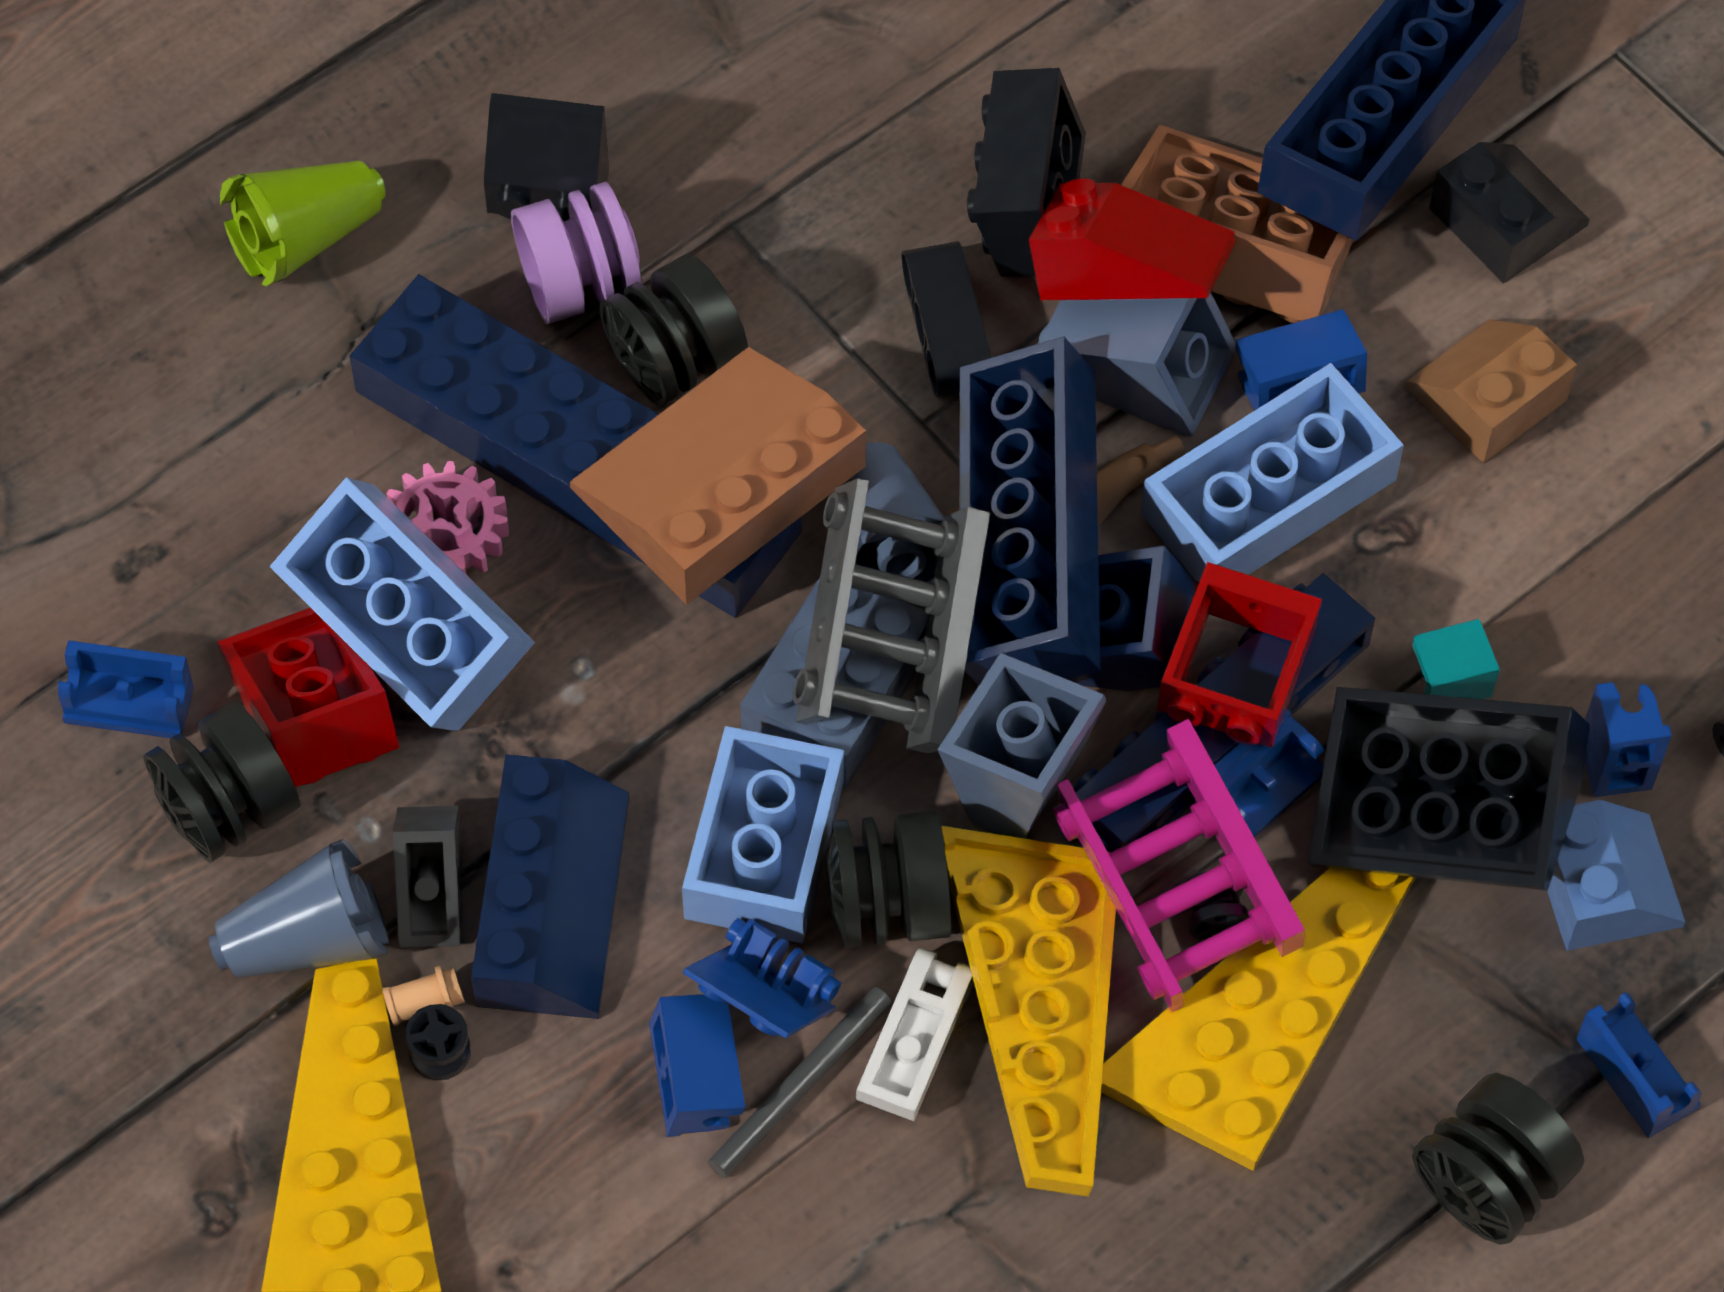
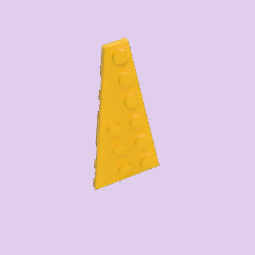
M941 826L948 884L1026 1187L1089 1197L1094 1182L1116 907L1082 847Z
M1329 868L1290 902L1305 929L1304 947L1281 957L1273 941L1264 945L1260 940L1226 957L1183 994L1182 1008L1171 1012L1168 1007L1103 1063L1101 1093L1254 1171L1416 877Z
M377 958L315 969L261 1292H441Z

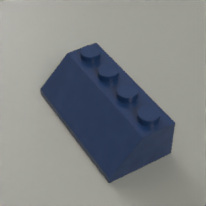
M505 755L471 975L476 1007L599 1019L630 798L629 792L567 760Z

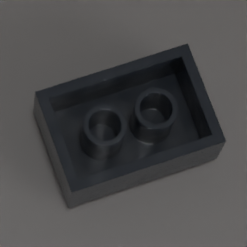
M1060 68L993 71L990 94H985L982 99L981 111L985 131L983 141H977L975 145L974 161L978 177L976 188H971L968 192L967 211L971 223H977L982 234L984 253L992 256L1001 277L1035 275L1029 238L1060 184L1080 179L1086 132Z

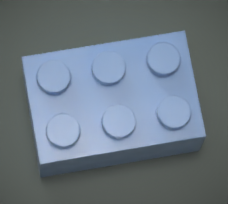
M725 726L682 886L684 919L729 928L737 918L745 922L753 919L775 933L778 939L784 938L788 941L804 943L831 835L832 821L835 819L844 784V750Z

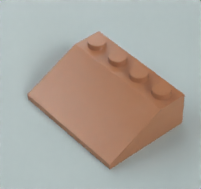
M1159 124L1121 185L1235 231L1236 243L1212 292L1223 295L1226 300L1234 304H1251L1275 312L1280 318L1292 323L1322 315L1354 240L1257 193L1263 158Z
M748 347L571 480L570 488L687 605L834 492L836 487L843 485L865 468L866 430L826 391Z

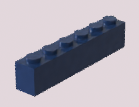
M1324 573L1307 587L1301 583L1293 588V590L1321 598L1322 603L1316 631L1287 707L1292 713L1291 716L1370 645L1375 617ZM1248 628L1238 643V649L1225 660L1221 656L1213 659L1203 669L1197 679V686L1268 708L1292 642ZM1158 711L1155 717L1156 721L1142 734L1134 731L1122 740L1114 751V759L1100 771L1095 768L1090 769L1076 782L1073 789L1079 800L1082 801L1162 761V754L1168 751L1167 729L1179 723L1169 717L1167 713ZM1201 724L1193 726L1214 765L1239 744L1229 738L1225 732ZM1173 782L1092 824L1107 852H1113L1175 821L1194 804L1195 798L1187 783L1178 787Z

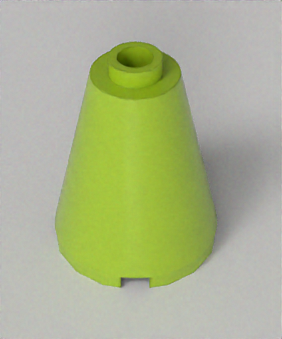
M349 161L237 174L222 183L220 205L230 202L233 219L225 221L224 225L239 261L252 278L262 274L265 277L262 285L269 286L282 281L377 215L381 210V200L385 198L386 192L383 180L376 169L368 168L362 161Z

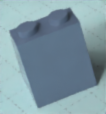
M1211 293L1208 298L1061 300L1048 325L1041 331L1038 341L1039 344L1065 336L1095 371L1097 401L1178 434L1192 437L1236 352V343Z
M1000 653L938 748L941 759L971 823L995 834L1026 839L1056 792L1057 784L1063 781L1082 751L1106 703L1104 694Z

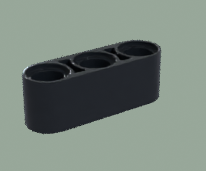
M959 241L902 251L901 259L904 281L935 397L960 393V367L991 358L961 244Z

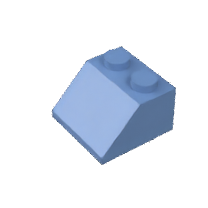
M1604 800L1576 804L1547 891L1566 951L1684 927L1685 919L1650 815Z

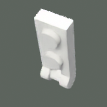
M921 947L917 949L856 1090V1100L912 1121L916 1119L961 1009L968 999L974 984L969 965L959 962L955 967L936 960L937 953ZM929 983L946 989L943 998L927 993L923 989Z

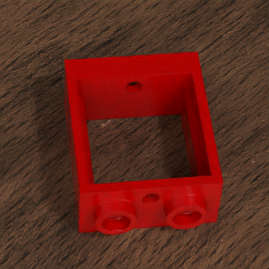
M1207 562L1162 678L1157 710L1167 713L1169 717L1178 723L1189 719L1192 726L1201 724L1225 732L1229 738L1241 744H1261L1272 748L1316 631L1322 599ZM1209 615L1292 642L1268 708L1184 681Z

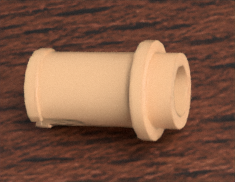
M441 965L434 967V974L391 988H382L393 1025L397 1026L401 1022L409 1020L419 1009L428 1005L443 1004L454 1008L455 1005L465 1003L455 968L442 970Z

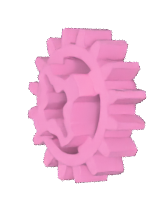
M447 461L443 473H435L433 467L426 463L423 464L422 478L417 480L412 475L405 473L402 475L404 491L389 489L386 493L387 498L408 518L413 510L417 513V516L411 521L466 575V569L472 566L481 573L488 571L486 554L497 557L502 555L501 538L509 536L508 517H505L507 515L506 500L504 496H497L495 481L492 478L478 484L476 467L470 466L463 475L456 474L454 461ZM483 515L482 527L479 533L475 535L472 530L479 525L478 517Z

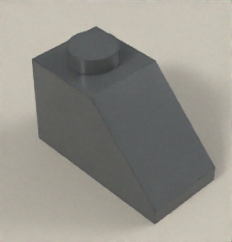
M459 806L398 807L393 828L399 948L460 946L461 843Z

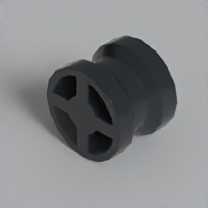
M1203 873L1196 874V875H1194V876L1188 878L1185 882H1187V881H1189V880H1191V879H1193V878H1195V877H1197V876H1199V875H1201V874H1203ZM1230 887L1192 906V914L1188 918L1190 934L1194 938L1206 940L1248 919V909L1240 903L1239 898L1244 888L1235 892Z
M443 1004L428 1005L419 1009L409 1019L406 1027V1043L409 1048L410 1061L419 1074L435 1081L448 1080L457 1076L467 1066L471 1056L468 1028L463 1016L457 1010ZM429 1047H434L436 1051L429 1049Z

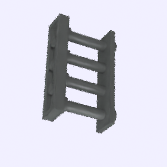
M857 478L836 487L825 504L823 524L828 528L805 668L799 672L793 689V701L798 705L795 722L807 725L829 718L832 706L903 723L905 729L909 731L906 749L927 754L938 751V748L957 719L990 512L967 507L944 516V520L939 525L865 506L869 481ZM864 530L933 548L934 554L938 556L934 579L928 583L856 565L860 531ZM851 588L923 606L925 613L928 614L925 637L920 641L845 623ZM841 647L914 665L915 671L919 672L915 696L907 700L835 682Z

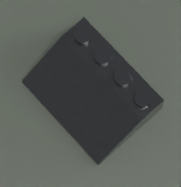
M1336 687L1308 864L1315 867L1548 891L1581 787L1590 724L1572 707Z

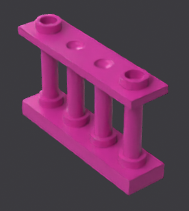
M1189 719L1167 729L1168 751L1162 754V761L1082 801L1079 800L1071 783L1066 779L1057 784L1060 805L1053 808L1056 820L1067 840L1071 841L1078 837L1145 963L1138 966V971L1153 1000L1163 996L1171 1012L1183 1007V991L1178 981L1260 940L1264 945L1273 941L1281 957H1284L1304 947L1305 929ZM1173 782L1178 787L1187 783L1197 802L1190 806L1191 813L1108 854L1092 824L1093 822ZM1202 834L1206 839L1214 835L1216 836L1226 854L1219 858V866L1136 906L1120 875ZM1230 887L1235 892L1242 888L1245 889L1255 907L1248 911V919L1165 960L1149 930L1150 927Z

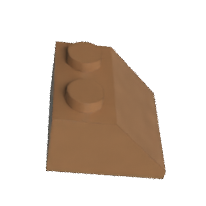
M1489 319L1408 379L1405 383V388L1484 464L1567 401L1577 364L1537 326Z

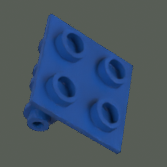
M737 918L729 927L725 937L733 944L695 962L683 971L684 975L699 983L698 988L705 996L719 1003L732 1004L749 1015L750 1022L760 1031L772 1036H782L785 1039L834 1011L836 1006L830 1002L837 995L842 983L834 978L835 971L832 968L827 967L810 955L804 956L803 950L795 948L786 958L780 971L777 970L788 949L789 942L781 938L772 947L777 937L775 933L753 919L745 922Z

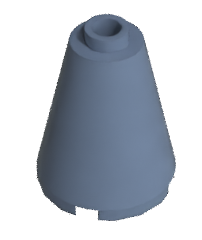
M873 442L866 444V467L845 482L848 483L857 478L869 481L865 506L939 525L944 520L943 515L900 452L894 446L886 443ZM861 530L855 564L930 583L935 576L938 556L934 554L933 548Z
M345 839L329 844L216 920V934L209 936V945L218 967L222 971L230 968L235 977L242 978L370 960L387 955L388 950L383 946V944L388 943L384 918L371 882L364 883L357 873L354 874L351 869L362 864L351 844Z

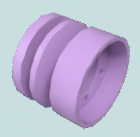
M607 182L590 187L592 211L580 190L570 192L568 194L569 220L562 221L559 212L550 199L511 211V223L520 262L534 303L546 325L585 312L584 286L590 285L598 301L602 302L615 294L612 278L619 293L623 296L626 287L635 282L642 284L639 270V250L631 223Z

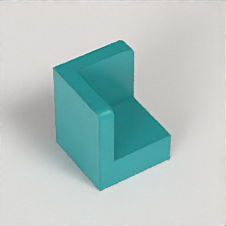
M1480 619L1414 636L1412 647L1426 680L1424 694L1486 699L1493 696L1500 668Z

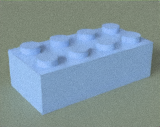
M1329 363L1145 479L1140 515L1198 583L1207 562L1249 575L1396 481L1404 444L1334 365Z
M346 477L270 565V568L432 728L459 731L535 643L374 484Z

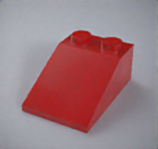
M1081 178L1060 184L1032 232L1029 243L1040 300L1179 299L1209 297L1236 243V237L1233 230L1118 183H1095L1091 179Z
M311 607L217 641L219 651L247 712L254 718L269 739L295 787L315 783L324 776L356 764L371 762L380 755L400 748L386 692L370 666Z

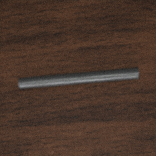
M874 986L708 1160L710 1167L721 1177L727 1178L891 1005L892 1002L889 996L882 989Z

